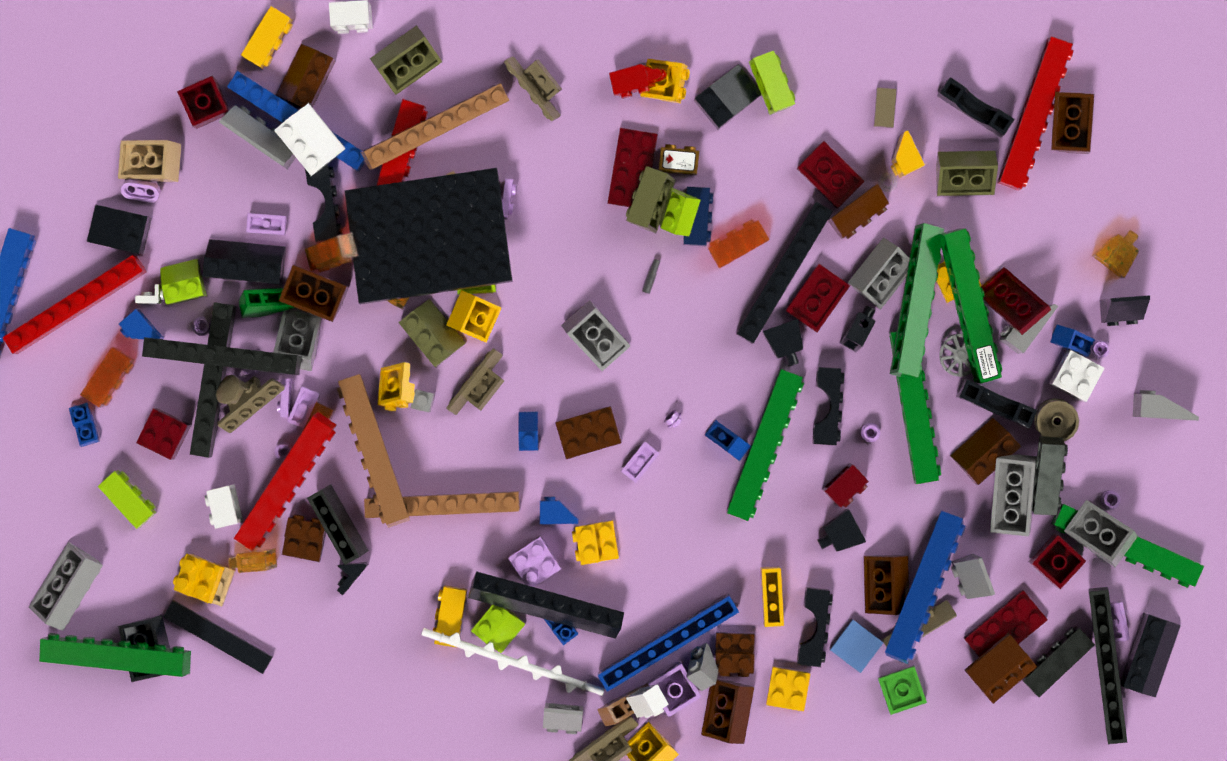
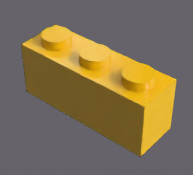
M270 6L241 56L261 69H264L265 66L268 67L273 59V52L275 50L278 51L283 43L281 39L284 34H288L291 31L293 20Z
M780 566L760 567L764 627L784 626Z
M445 585L443 590H439L438 601H441L440 609L436 608L435 620H438L437 628L433 627V631L441 634L444 633L447 636H451L456 632L460 635L467 589ZM437 640L434 642V644L455 647L443 642L439 643Z

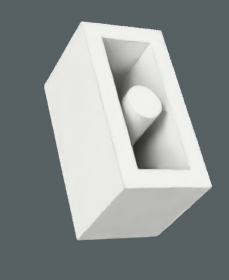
M658 684L640 688L626 697L637 718L643 716L648 718L652 715L655 717L664 712L663 708L669 705Z

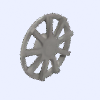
M954 334L943 342L939 358L946 372L953 376L962 377L972 372L967 361L968 355L965 343L963 342L962 347H960L957 337H963V335ZM951 339L954 340L955 349L946 345ZM946 348L951 351V355L943 356V349ZM953 359L954 361L947 368L943 360ZM956 363L959 364L958 373L951 371ZM962 363H965L969 368L964 373H962Z

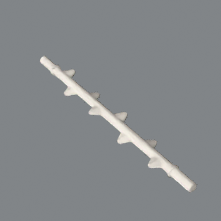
M426 628L422 630V636L437 640L439 643L443 642L464 649L466 657L476 653L497 660L500 670H503L508 665H512L532 672L534 680L545 676L563 682L568 693L576 687L582 689V691L586 690L601 696L604 693V688L563 675L560 665L548 670L530 664L526 655L515 659L494 652L492 642H489L484 647L462 641L457 632L447 636L444 633L441 634Z

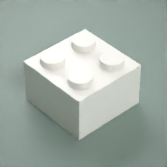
M368 0L329 3L330 26L338 34H348L349 30L365 33L368 32V29H373L372 9Z
M1066 350L1049 384L1082 402H1087L1105 368L1072 350Z
M235 484L206 491L205 502L207 507L210 506L211 510L209 519L215 529L243 522Z

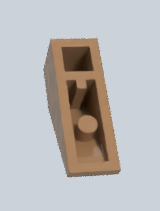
M646 683L598 708L597 711L604 725H615L634 714L626 697L640 688L647 687L648 684Z

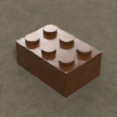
M611 406L555 422L566 459L621 444Z

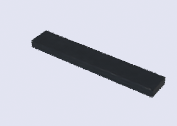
M172 600L163 616L264 674L273 658L268 653L175 600Z

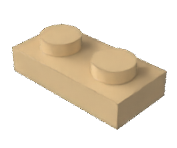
M218 564L225 568L212 603L222 607L236 570Z

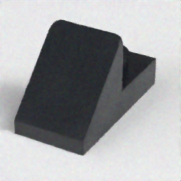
M367 562L337 565L348 575V577L343 576L337 585L340 587L337 591L343 596L369 564Z

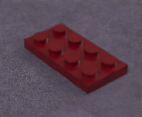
M620 128L607 204L623 207L632 206L634 200L633 193L641 182L639 181L641 172L645 170L646 166L650 168L653 166L658 134Z
M1005 267L981 286L984 291L983 301L1021 335L1051 311L1047 303Z
M1021 590L969 633L964 640L980 657L1007 633L1020 644L1048 619L1025 591Z

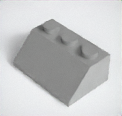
M883 237L848 283L881 310L905 280L909 257L898 246Z

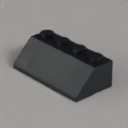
M209 239L204 256L202 277L282 285L286 247Z
M1144 612L1120 680L1122 687L1156 697L1181 625Z

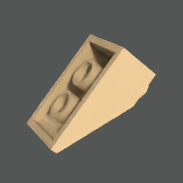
M169 140L121 141L118 179L178 182L181 144Z

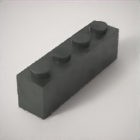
M1039 436L1033 513L1036 515H1057L1058 508H1061V497H1059L1060 491H1063L1064 486L1061 478L1066 470V464L1063 461L1064 456L1068 454V445L1064 443L1063 437Z
M331 484L307 498L344 565L369 551Z
M1077 626L1074 628L1070 627L1064 633L1065 637L1061 641H1055L1050 646L1051 650L1046 655L1045 653L1040 655L1036 660L1037 663L1035 665L1037 667L1022 679L1039 698L1095 645Z

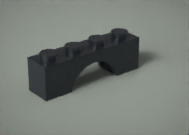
M951 77L945 82L937 95L1000 138L1006 134L1015 120L1000 109L994 108L975 97L965 86Z
M328 163L312 176L305 169L307 185L319 189L325 198V210L322 216L313 222L315 242L340 240L343 230L341 223L338 224L337 216H340V209L338 204L335 205L334 197H337L336 185L333 186L332 178H335L333 166L330 167Z
M817 367L816 387L822 389L827 394L830 408L827 416L822 421L813 424L812 444L837 445V441L840 442L841 430H838V422L842 421V411H839V403H843V392H840V384H844V373L841 372V368Z
M968 379L963 380L956 396L1026 428L1031 427L1038 411L999 395Z
M805 588L803 606L814 614L816 630L810 639L799 643L798 665L821 667V663H825L826 651H823V646L828 641V632H825L826 625L830 623V613L827 612L828 605L831 606L833 594H830L829 589Z

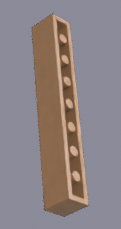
M496 84L361 151V154L368 168L374 169L508 102L509 99L502 84Z
M358 374L338 381L340 387L336 389L340 399L344 398L346 405H343V410L346 417L350 416L351 423H349L351 433H356L358 440L354 442L357 451H362L364 458L361 459L364 470L368 469L370 475L367 477L369 486L375 489L376 494L373 495L376 506L380 505L382 512L379 513L382 524L386 523L387 527L390 528L410 521L361 375Z
M519 491L402 496L409 516L520 511ZM365 498V518H380L379 513L382 512L380 505L376 506L374 498Z

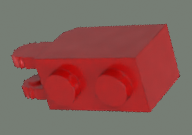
M642 64L609 73L613 93L615 96H621V99L632 97V93L639 92V94L650 92V88L656 87V82L667 78V73L664 69H652L648 65Z

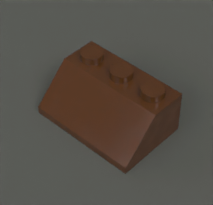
M301 44L276 96L300 108H303L308 103L313 108L336 62L335 59Z
M1055 92L1051 150L1076 154L1090 153L1094 94Z
M876 184L829 219L828 222L841 239L844 237L849 239L857 233L855 231L857 227L861 225L864 228L872 222L870 218L873 215L877 214L880 216L888 210L885 206L889 202L880 186Z
M293 265L279 301L333 322L343 304L349 287Z
M991 418L950 456L976 485H979L995 471L997 457L1013 455L1022 446L1000 423Z
M864 556L865 613L900 615L909 593L908 556Z
M1007 633L965 669V672L994 704L1037 666L1014 638Z
M717 679L716 684L709 688L701 735L729 744H744L754 687Z

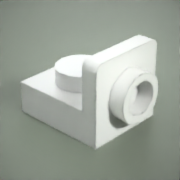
M155 284V296H153V292H141V296H135L136 304H162V300H164L161 284Z

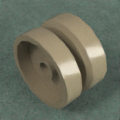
M1057 398L1048 399L1036 409L1038 411L1034 418V424L1041 436L1063 437L1065 442L1077 432L1079 427L1078 413L1066 401ZM1059 418L1060 421L1054 424V419Z

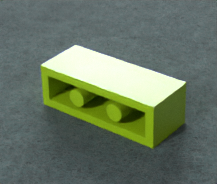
M774 50L751 59L749 65L769 114H775L795 105V95L788 87L787 75L782 72L780 58L775 54Z
M114 471L98 488L136 529L141 528L157 513L154 510L156 507L149 499L145 500L141 496L143 493L136 485L132 486L128 481L130 478L125 472Z

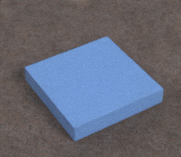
M852 619L829 650L861 673L884 642Z

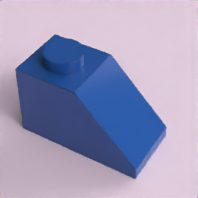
M135 309L119 323L120 331L126 338L144 339V337L164 339L139 309Z
M1057 324L1050 342L1089 358L1090 348L1095 339L1077 330Z
M519 412V451L539 450L538 412Z
M717 420L714 421L705 434L706 437L739 461L751 447V445Z
M544 497V500H540V524H579V519L560 500H555V497Z

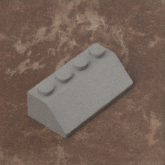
M241 105L240 108L234 106L221 118L219 123L287 170L295 160V155L274 131L275 128L273 127L270 130L265 126L267 122L257 116L256 119L249 115L251 111Z
M1016 454L996 458L990 532L1020 536L1030 535L1037 456Z
M68 542L29 605V608L45 624L63 631L103 565L90 554Z

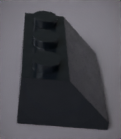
M162 615L118 626L121 641H130L132 645L148 643V646L154 647V645H166V648H170ZM129 671L131 682L162 676L159 674Z

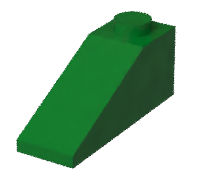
M283 288L243 290L239 299L242 318L263 317L296 307L279 301Z

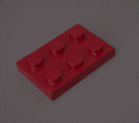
M825 141L797 168L837 209L865 182Z
M818 264L788 306L786 312L818 333L850 285Z

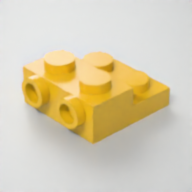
M647 58L646 65L652 69H664L667 73V78L656 82V87L650 88V92L642 93L640 96L681 104V100H684L686 97L685 80L687 81L690 76V71L687 69L688 66L683 63Z
M402 362L381 368L377 405L385 407V410L396 411L397 407L408 408V404L413 403L415 384L409 383V363Z
M613 520L575 526V531H572L573 542L578 544V550H575L576 561H580L581 565L619 559Z
M186 554L180 560L179 565L181 569L179 574L173 579V584L175 585L173 590L212 604L225 567L194 554Z

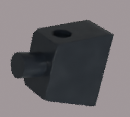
M865 306L862 313L858 312L847 328L840 344L854 352L862 348L876 322L872 319L876 311L869 306Z
M798 319L762 331L777 359L785 356L789 367L799 363L796 352L803 350Z
M848 508L824 525L823 528L826 535L817 539L822 550L832 545L836 552L866 542Z

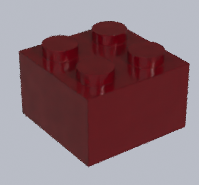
M213 76L177 91L189 120L196 129L222 118L230 111L219 84Z
M153 408L136 443L169 460H174L191 425L158 408Z
M849 463L822 490L838 507L844 506L846 508L853 502L854 499L852 497L856 493L861 494L868 487L866 484L869 481L853 464Z
M1053 534L1028 562L1056 588L1061 590L1084 565L1086 560L1059 535Z

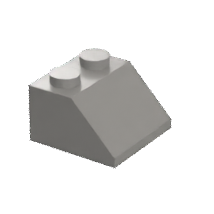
M545 703L543 728H546L547 732L554 733L558 732V730H566L567 734H577V731L581 732L583 706Z

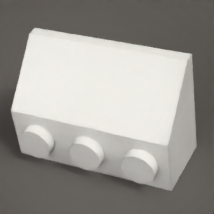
M309 103L274 130L311 176L345 150V147Z

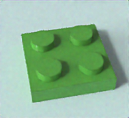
M915 666L878 678L890 715L927 703Z

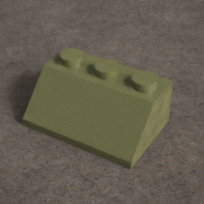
M417 25L370 58L395 95L442 63V60Z
M938 152L936 163L937 196L995 195L998 170L996 152Z
M646 166L645 170L640 174L639 181L641 182L639 187L633 193L634 200L632 206H629L627 209L626 221L656 234L670 188L674 187L676 180L668 173Z
M430 299L399 322L434 367H438L466 344L455 329L446 325L447 319Z

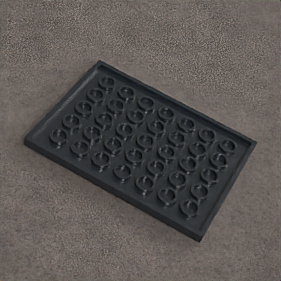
M497 168L344 190L358 302L360 305L513 282Z

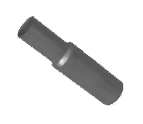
M654 259L642 292L650 294L660 264L659 260Z

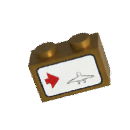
M665 144V147H661L659 171L697 175L699 151L695 150L696 147L692 146L676 149V145Z

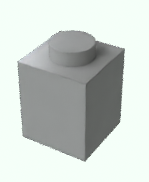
M415 389L411 408L431 412L435 393Z

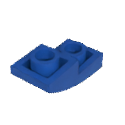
M88 403L70 407L69 412L72 424L76 429L79 445L84 447L100 442Z
M544 619L563 646L579 634L574 627Z

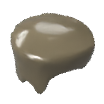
M228 375L218 386L216 392L217 400L219 403L230 406L237 403L245 390L248 391L249 387L235 375Z

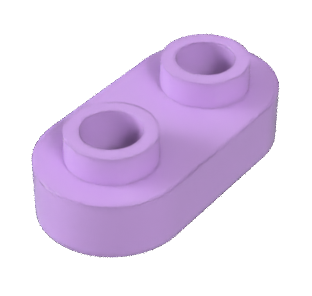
M127 179L121 187V193L127 199L144 202H155L161 193L160 187L156 183L136 179Z

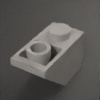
M707 643L697 646L692 650L686 676L696 687L703 691L716 684L719 671Z

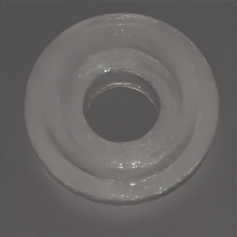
M891 173L883 174L878 180V185L884 192H892L898 184L896 176ZM886 179L891 180L892 184L890 186L885 185Z

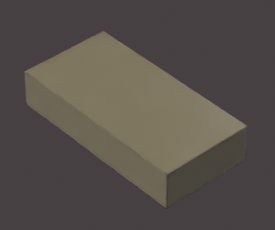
M876 89L874 127H894L896 89Z

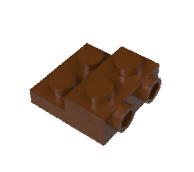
M293 514V517H288L282 555L320 562L326 531L319 519L304 520V516Z
M716 632L715 662L719 670V676H730V673H738V677H749L750 673L754 674L755 634Z

